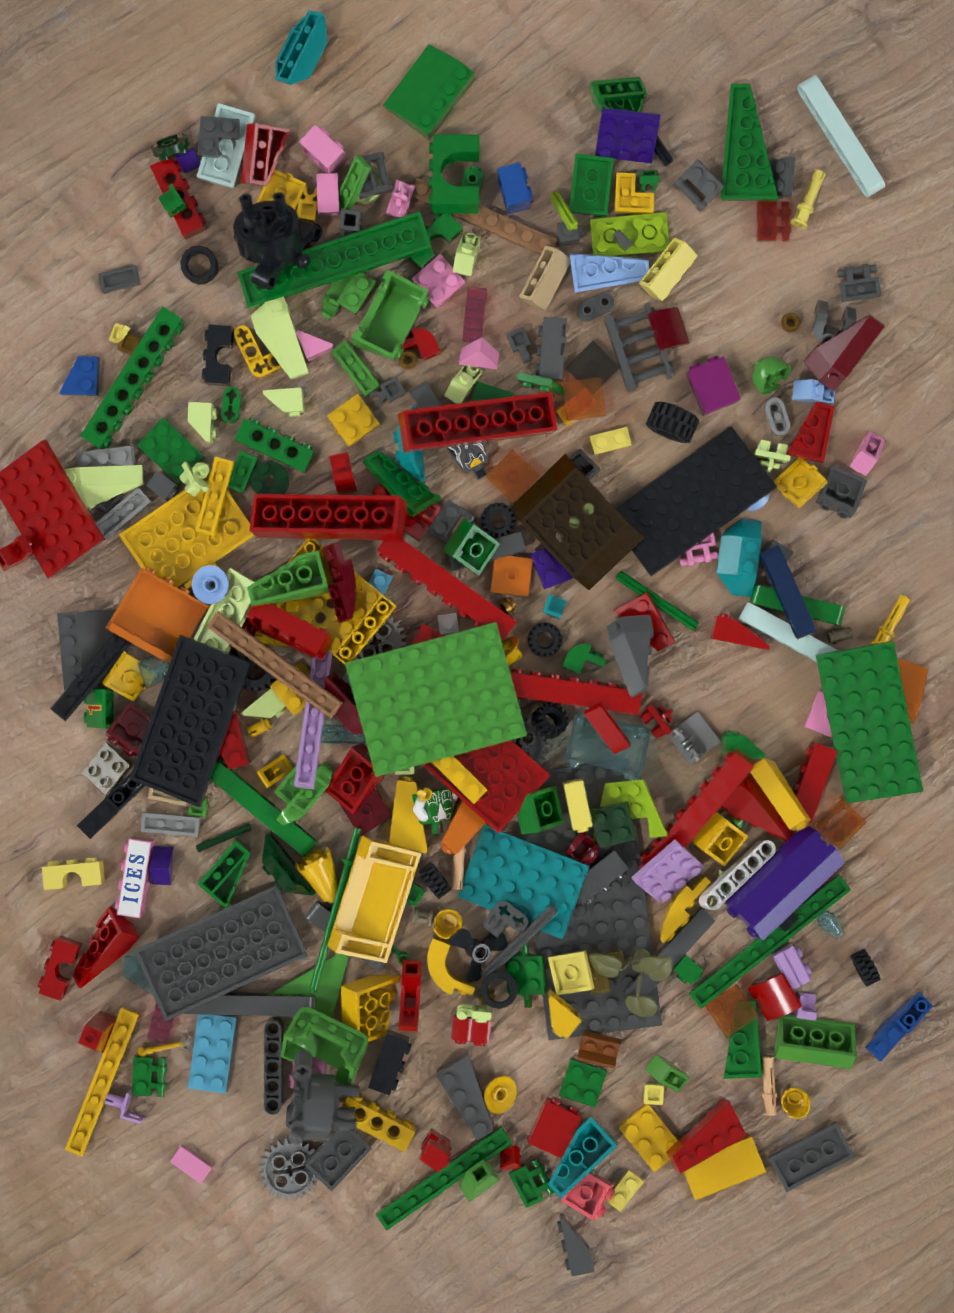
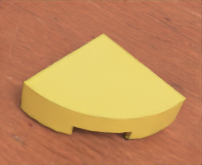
M116 323L109 341L119 343L127 335L130 328Z

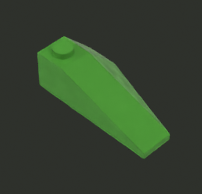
M319 550L295 557L293 561L285 566L282 565L272 574L266 575L247 587L252 606L310 598L329 593Z

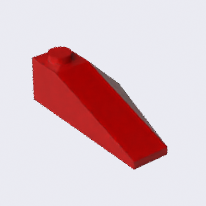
M110 906L98 920L96 934L94 937H90L88 941L90 944L86 953L82 954L74 970L73 977L78 988H83L128 952L139 938L133 923L124 916L117 915V911Z

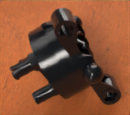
M277 192L273 195L274 201H263L255 204L252 202V196L244 193L241 195L242 197H239L242 211L237 215L233 224L234 239L237 242L240 256L244 257L247 261L259 264L252 273L251 282L270 291L276 286L277 279L286 266H291L294 263L302 269L309 266L310 258L307 254L302 253L303 247L307 243L317 242L320 239L322 227L305 219L299 222L296 211L286 203L285 195L282 192Z

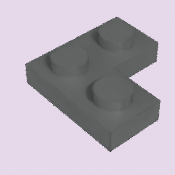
M201 116L198 156L218 158L219 139L239 140L240 120Z

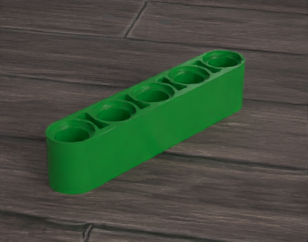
M754 585L750 600L751 604L784 612L773 588ZM802 596L811 619L841 626L846 607Z

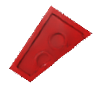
M815 402L786 454L823 463L835 406Z
M648 592L613 610L619 617L650 615L654 631L653 638L650 639V645L657 651L675 643V639Z

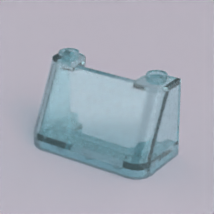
M574 712L564 762L573 768L588 764L619 771L628 780L640 779L651 736L650 730L644 726L614 720L631 742V747L614 754L584 713Z

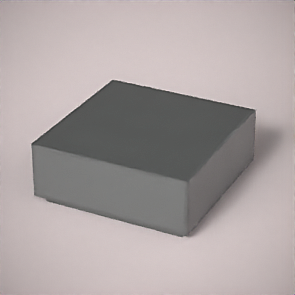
M620 230L613 234L612 239L626 252L631 247L632 242Z

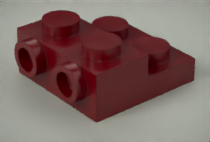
M129 702L106 731L107 741L113 746L120 745L124 748L123 752L127 756L133 757L134 755L137 757L151 717Z

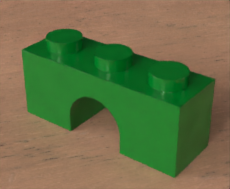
M438 214L433 219L434 223L430 227H425L430 242L435 238H442L449 245L463 232V227L450 214ZM429 250L408 258L422 270L435 259V254Z

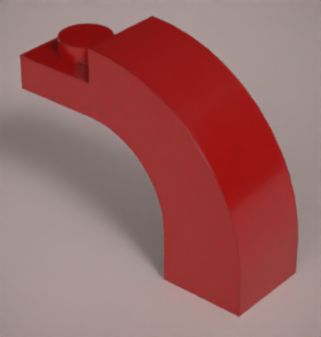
M403 960L398 1031L418 1032L422 961Z

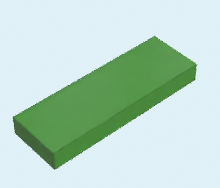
M361 155L355 156L339 190L340 210H352L372 168Z
M346 340L331 351L365 397H368L380 387L379 382Z

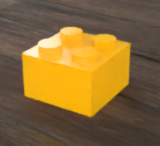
M715 812L693 838L692 842L720 864L726 866L748 836L718 812Z

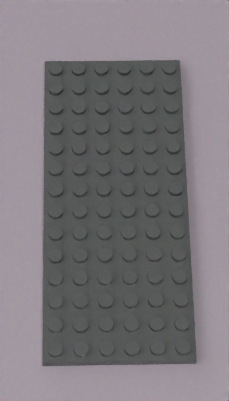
M627 759L546 770L550 776L537 791L556 786L564 824L537 833H521L522 839L571 858L565 850L580 833L572 829L562 782L582 778L589 810L598 808L601 804L605 783L630 781ZM632 819L633 825H634V829H635V832H636V836H637L636 822H635V819ZM588 827L589 831H586V833L593 839L594 828ZM638 837L634 841L600 848L597 859L589 866L593 865L614 848L629 869L626 871L628 874L620 880L616 878L611 882L612 886L605 892L602 890L596 894L597 898L588 904L586 902L582 904L579 899L577 900L564 939L557 938L543 931L535 934L537 955H544L546 994L543 995L548 1040L565 1038L564 1036L560 1038L552 1031L548 991L549 989L555 993L556 991L548 957L586 950L595 988L588 991L558 995L576 1009L582 1019L568 1038L582 1036L583 1031L601 1034L662 1026L657 986L648 994L658 1005L656 1014L651 1017L637 1016L626 1007L625 1001L627 996L623 991L639 975V972L634 971L630 963L623 971H619L618 976L605 977L595 971L589 960V954L593 953L612 955L620 959L623 966L629 957L633 958L637 949H645L649 952L650 956H653L645 890L638 886L631 878L640 870L639 864L641 861L639 860Z

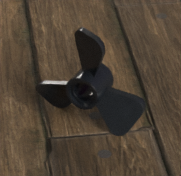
M465 928L459 929L449 938L451 945L465 949L466 954L472 958L465 975L467 982H476L481 979V963L489 958L491 951H502L509 945L504 933L497 938L489 932L484 940L480 941L479 939H473Z

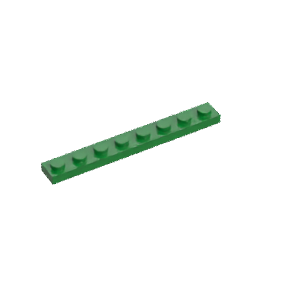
M500 1126L451 1160L446 1169L442 1167L440 1172L435 1171L376 1212L377 1218L387 1231L462 1179L467 1170L481 1160L488 1161L511 1145L512 1140L503 1127Z

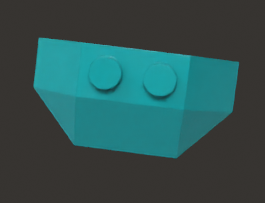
M309 10L306 16L293 26L275 61L276 81L292 85L311 77L327 45L326 21L323 13Z
M413 405L411 409H418V406ZM398 424L396 426L397 431L393 432L394 443H398L399 451H395L396 462H400L401 467L413 475L419 482L426 483L423 451L403 453Z
M741 519L721 535L716 574L731 595L752 596L761 547V521Z

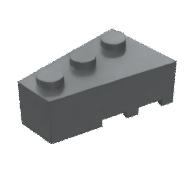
M544 317L543 326L539 325L538 337H542L541 345H537V356H540V364H536L535 375L552 379L555 382H562L567 318Z

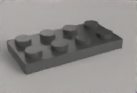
M836 1121L768 1156L786 1192L855 1157Z

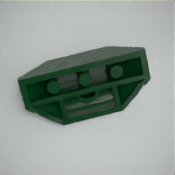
M271 831L268 832L264 839L263 870L267 875L274 877L276 880L274 883L280 891L284 890L285 893L310 896L316 894L313 888L296 870L293 859Z

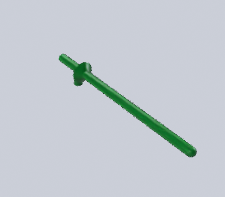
M354 827L346 858L340 857L344 867L310 984L311 992H316L329 949L327 946L346 888L350 870L354 863L353 859L357 853L361 828Z

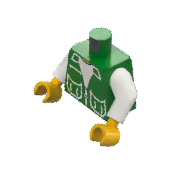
M425 787L424 790H418L417 794H412L414 802L413 812L419 819L420 824H431L432 834L444 833L442 821L453 818V809L458 797L449 788L430 790Z

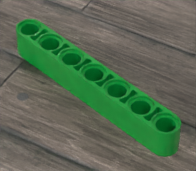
M218 759L211 780L293 849L306 857L316 845L317 840L295 821L284 826L276 819L282 813V810Z

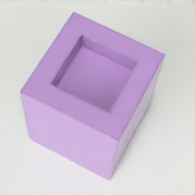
M797 991L796 996L802 1007L795 1010L794 1015L797 1018L816 1021V995Z

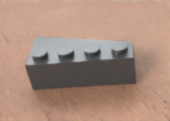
M468 1050L438 1069L436 1077L478 1141L494 1131V1124L490 1112L486 1108L482 1088Z

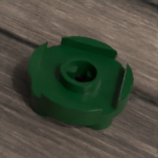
M176 134L157 141L158 146L155 148L153 145L151 146L153 156L159 157L160 161H165L171 158L170 155L188 152L190 142L187 135L182 134L183 138H178Z
M276 462L260 463L251 474V487L256 494H285L289 488V476L284 467ZM273 476L275 483L267 486L265 479Z

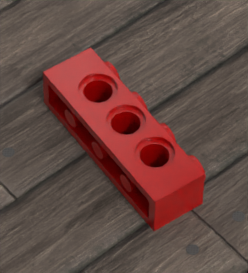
M171 157L168 160L150 165L163 194L170 190L168 186L170 184L167 183V180L171 176L176 177V181L172 185L177 193L184 194L183 202L187 208L173 217L185 240L206 231L204 224L207 222L202 212L198 213L196 209L199 205L194 195L190 196L188 192L190 186L187 179H182L179 173L182 171L177 160L174 161ZM186 211H192L193 213L190 218H184Z

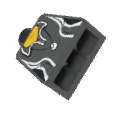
M484 443L446 448L465 474L473 471L477 480L488 475L483 467L484 464L489 462Z

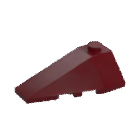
M869 314L840 334L837 333L832 336V339L816 346L806 357L804 363L821 383L835 391L848 377L885 325Z

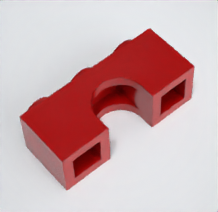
M63 936L53 940L50 951H52L51 957L47 958L44 969H46L45 975L41 976L38 983L40 988L38 994L59 1001L65 997L71 979L60 974L59 965L61 962L73 964L77 961L82 946L81 942Z
M431 1128L421 1144V1150L423 1151L420 1154L419 1160L437 1172H440L442 1167L446 1169L451 1160V1140Z

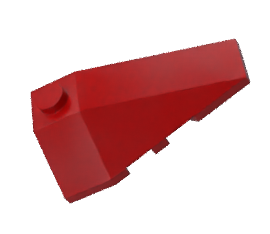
M751 773L744 778L721 805V808L733 818L739 821L741 819L747 821L755 828L758 826L765 829L767 833L782 840L788 841L795 831L789 829Z

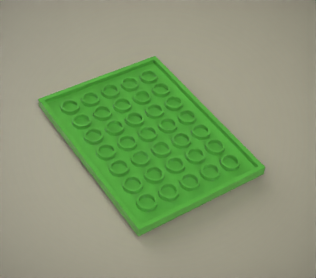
M496 622L345 663L376 777L527 736Z

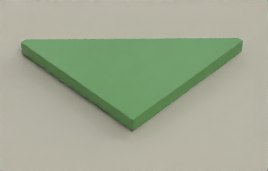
M338 953L325 961L316 992L310 991L314 967L267 996H274L275 994L277 996L280 994L282 996H294V994L298 996L302 994V996L309 997L314 994L315 1010L333 1018L349 955Z

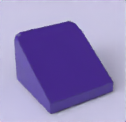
M192 148L188 152L177 154L176 156L184 173L195 170L200 166L199 158Z

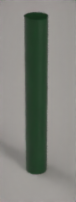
M247 823L196 845V849L198 852L206 850L251 831V826Z

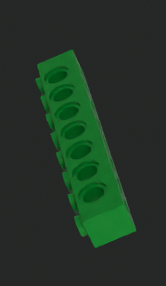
M162 306L80 437L99 449H105L111 445L113 434L121 429L123 425L122 420L132 412L133 403L142 396L145 384H149L153 379V372L156 367L159 368L164 361L163 356L166 351H170L174 346L175 342L173 340L177 334L180 335L183 332L185 321L181 317ZM164 327H169V333L165 336L161 335V330ZM159 343V349L156 352H152V344ZM148 359L149 365L146 368H141V361ZM134 375H138V382L136 384H131V377ZM127 391L128 398L123 401L120 400V394ZM117 407V415L111 417L110 410ZM106 423L108 426L107 431L100 433V426Z

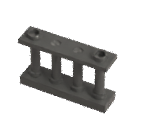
M649 302L645 303L644 312L619 320L617 318L613 319V315L605 316L604 318L627 393L636 389L635 385L640 381L665 374L668 380L672 378V373H674L673 364L671 361L668 362L665 350L659 351L647 315L655 311V309L650 307ZM648 319L651 330L626 338L619 337L617 330H620V327ZM651 337L654 338L657 348L630 357L625 355L624 348L627 345ZM660 356L663 366L637 375L635 373L631 374L629 367L633 363Z

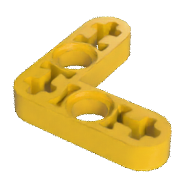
M240 325L234 330L236 342L251 373L256 378H264L282 369L280 365H272L271 360L274 357L272 353L263 357L252 332L247 326ZM240 331H248L246 338L248 341L252 340L253 342L245 344L242 337L238 338ZM255 347L256 355L248 357L246 355L247 348ZM268 360V364L272 368L271 370L265 367L262 369L263 373L261 374L254 371L257 369L256 365L265 366L267 364L264 361Z

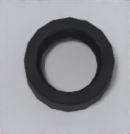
M200 245L192 246L181 257V270L184 276L192 283L199 285L207 284L217 275L218 261L213 252L207 247ZM196 254H203L210 260V270L203 276L193 275L188 268L189 260Z
M492 972L482 982V998L492 1008H506L517 997V983L513 976L507 972ZM498 978L507 981L511 989L509 997L500 1002L494 1001L488 994V985L491 981Z

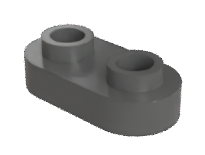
M602 293L586 300L578 307V317L582 321L588 322L607 314L614 307V299L610 294ZM604 299L608 301V305L606 306L602 305L601 301ZM590 308L591 312L586 314L584 309Z

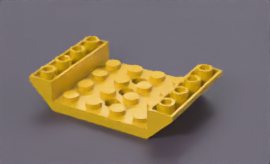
M306 539L288 563L301 554L319 550L327 585L334 584L324 556V546L315 539ZM355 571V610L353 618L345 622L339 623L335 615V608L331 609L328 604L331 600L329 593L310 598L272 603L295 617L311 623L314 627L318 629L323 628L328 631L333 641L328 650L343 664L355 660L397 608L394 603ZM324 613L326 619L323 623L319 624L316 618L319 614Z

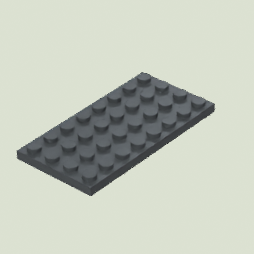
M277 886L271 887L227 909L225 908L134 950L165 1022L308 956Z

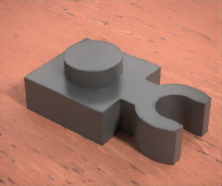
M395 376L380 385L381 392H372L370 397H380V401L375 403V406L379 407L385 399L391 403L406 394Z

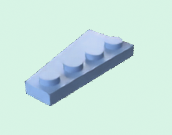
M569 253L574 292L638 282L649 271V261L645 258Z

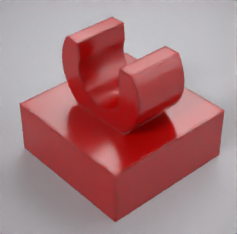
M513 1145L500 1152V1169L507 1171L522 1167L520 1164L522 1156L520 1155L519 1147Z

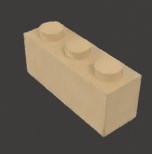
M545 246L519 298L533 308L546 311L570 265V258L559 249Z

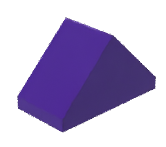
M153 847L149 866L152 884H172L173 847Z

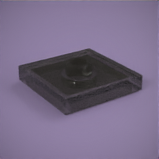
M592 341L566 369L593 395L620 367Z

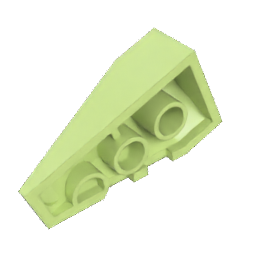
M281 297L265 302L251 315L256 334L290 379L309 374L285 298Z
M143 465L64 469L87 509L96 507L95 505L104 501L107 502L121 493L124 494L144 485Z

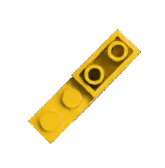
M702 875L691 888L685 885L672 898L660 927L659 939L663 943L666 940L670 941L675 936L676 929L679 926L682 928L689 921L688 917L690 915L685 909L687 907L691 908L696 903L697 896L709 887L711 881L706 876Z

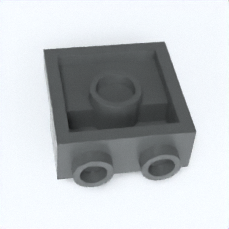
M832 465L826 477L828 483L820 489L816 503L819 504L822 510L829 511L831 509L837 512L840 518H851L857 510L867 480Z

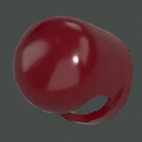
M581 832L570 843L565 852L572 859L590 865L597 859L600 848L586 832Z

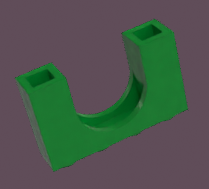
M433 134V142H429V154H433V159H429V171H433L432 177H429V188L432 189V194H428V206H432V213L479 214V187L453 186L447 183L441 175L443 170L452 163L479 162V135Z

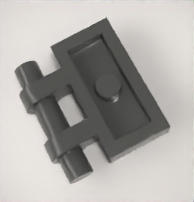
M862 264L861 267L854 268L848 266L837 270L838 278H846L845 282L839 283L842 303L881 296L879 277L871 278L870 273L877 272L876 264ZM853 275H863V279H853Z

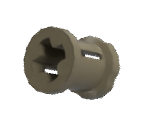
M414 908L412 925L417 923L431 928L433 910L427 912Z

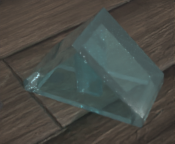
M152 655L137 663L146 689L164 681L168 668L167 662Z

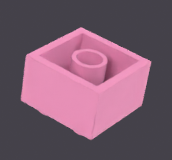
M314 125L299 141L302 151L325 173H336L347 162L345 158L346 153L343 151L344 147L337 140L333 142L329 138L330 134L323 127L319 129Z

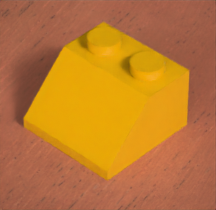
M301 661L295 667L310 678V671ZM276 680L270 686L294 716L305 708L306 700L279 680Z
M549 989L548 1000L552 1031L560 1038L564 1036L567 1039L582 1021L581 1015L565 1000Z

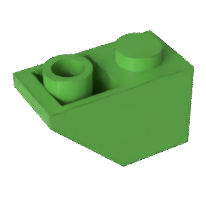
M481 1160L467 1170L459 1186L467 1201L470 1202L500 1181L493 1166L487 1161Z

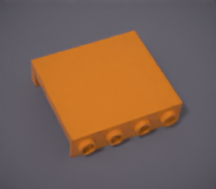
M149 567L146 570L140 568L105 628L170 664L179 635L190 638L206 609L210 607L197 598L195 599L190 596L191 591L182 586L179 589L174 587V582L165 576L163 579H160L156 576L157 572Z

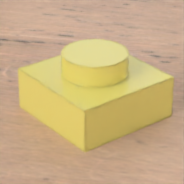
M644 1083L643 1103L663 1105L664 1085Z

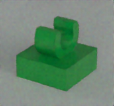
M658 170L638 171V179L642 191H645L647 184L652 185V191L656 190L655 183H659Z

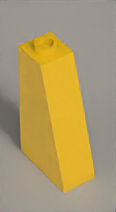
M766 758L762 759L754 765V768L750 771L789 829L797 831L804 829L807 826V822L811 819L776 763Z
M402 776L401 779H397L389 843L427 854L428 846L424 824H420L419 819L413 812L414 802L412 794H417V781H413V777Z

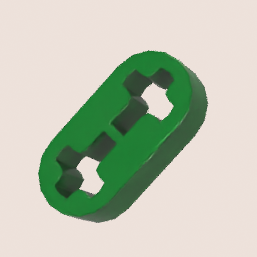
M228 387L223 393L221 417L229 424L236 423L240 417L242 395L236 387ZM234 391L238 396L233 399V404H230L231 398L228 397V394ZM230 407H232V412L235 414V417H232L231 420L225 416L226 413L230 412Z

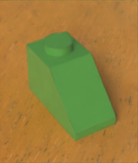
M657 1054L650 1060L649 1065L645 1069L659 1083L677 1092H680L690 1078L674 1064Z

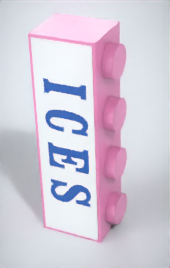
M131 837L125 842L124 852H126V859L122 861L121 865L123 879H120L118 884V890H121L120 898H117L115 903V909H118L117 915L135 918L143 916L150 876L149 866L155 840Z

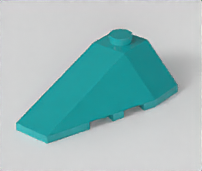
M591 1116L577 1129L548 1185L562 1199L618 1146V1142L606 1128Z

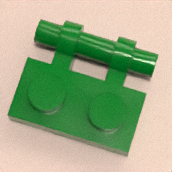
M154 1056L133 1057L132 1096H151L152 1089H157V1097H164L165 1089H167V1082H165V1072H167L165 1057H159L158 1064H153ZM153 1072H158L157 1081H153Z
M538 1158L531 1160L534 1167L531 1170L524 1164L521 1168L509 1172V1176L526 1208L543 1200L541 1192L546 1190L548 1196L555 1193L548 1185L550 1179H548L544 1171L545 1167L539 1162ZM536 1175L539 1176L542 1182L539 1185H536L533 1179Z

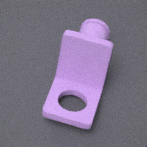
M132 1089L126 1093L125 1097L108 1092L107 1100H105L104 1104L121 1108L120 1118L139 1124L144 1121L145 1116L127 1111L132 1096Z

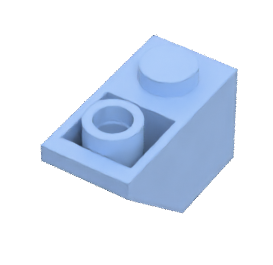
M814 379L794 381L792 400L803 403L820 402L830 405L834 404L835 391H832L820 381Z

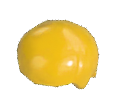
M447 908L441 910L434 918V932L440 938L449 939L456 931L462 928V916L454 909Z
M790 1087L781 1096L782 1109L790 1118L801 1119L810 1111V1098L802 1088Z

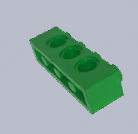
M250 418L249 421L243 419L234 440L306 474L315 455V452L312 451V446L303 442L299 445L294 442L295 438L287 434L282 437L277 434L278 430L267 426L265 429L259 426L261 422ZM262 432V440L255 441L254 434ZM274 440H280L281 442L278 449L271 448V443ZM291 448L298 449V454L294 458L288 455Z

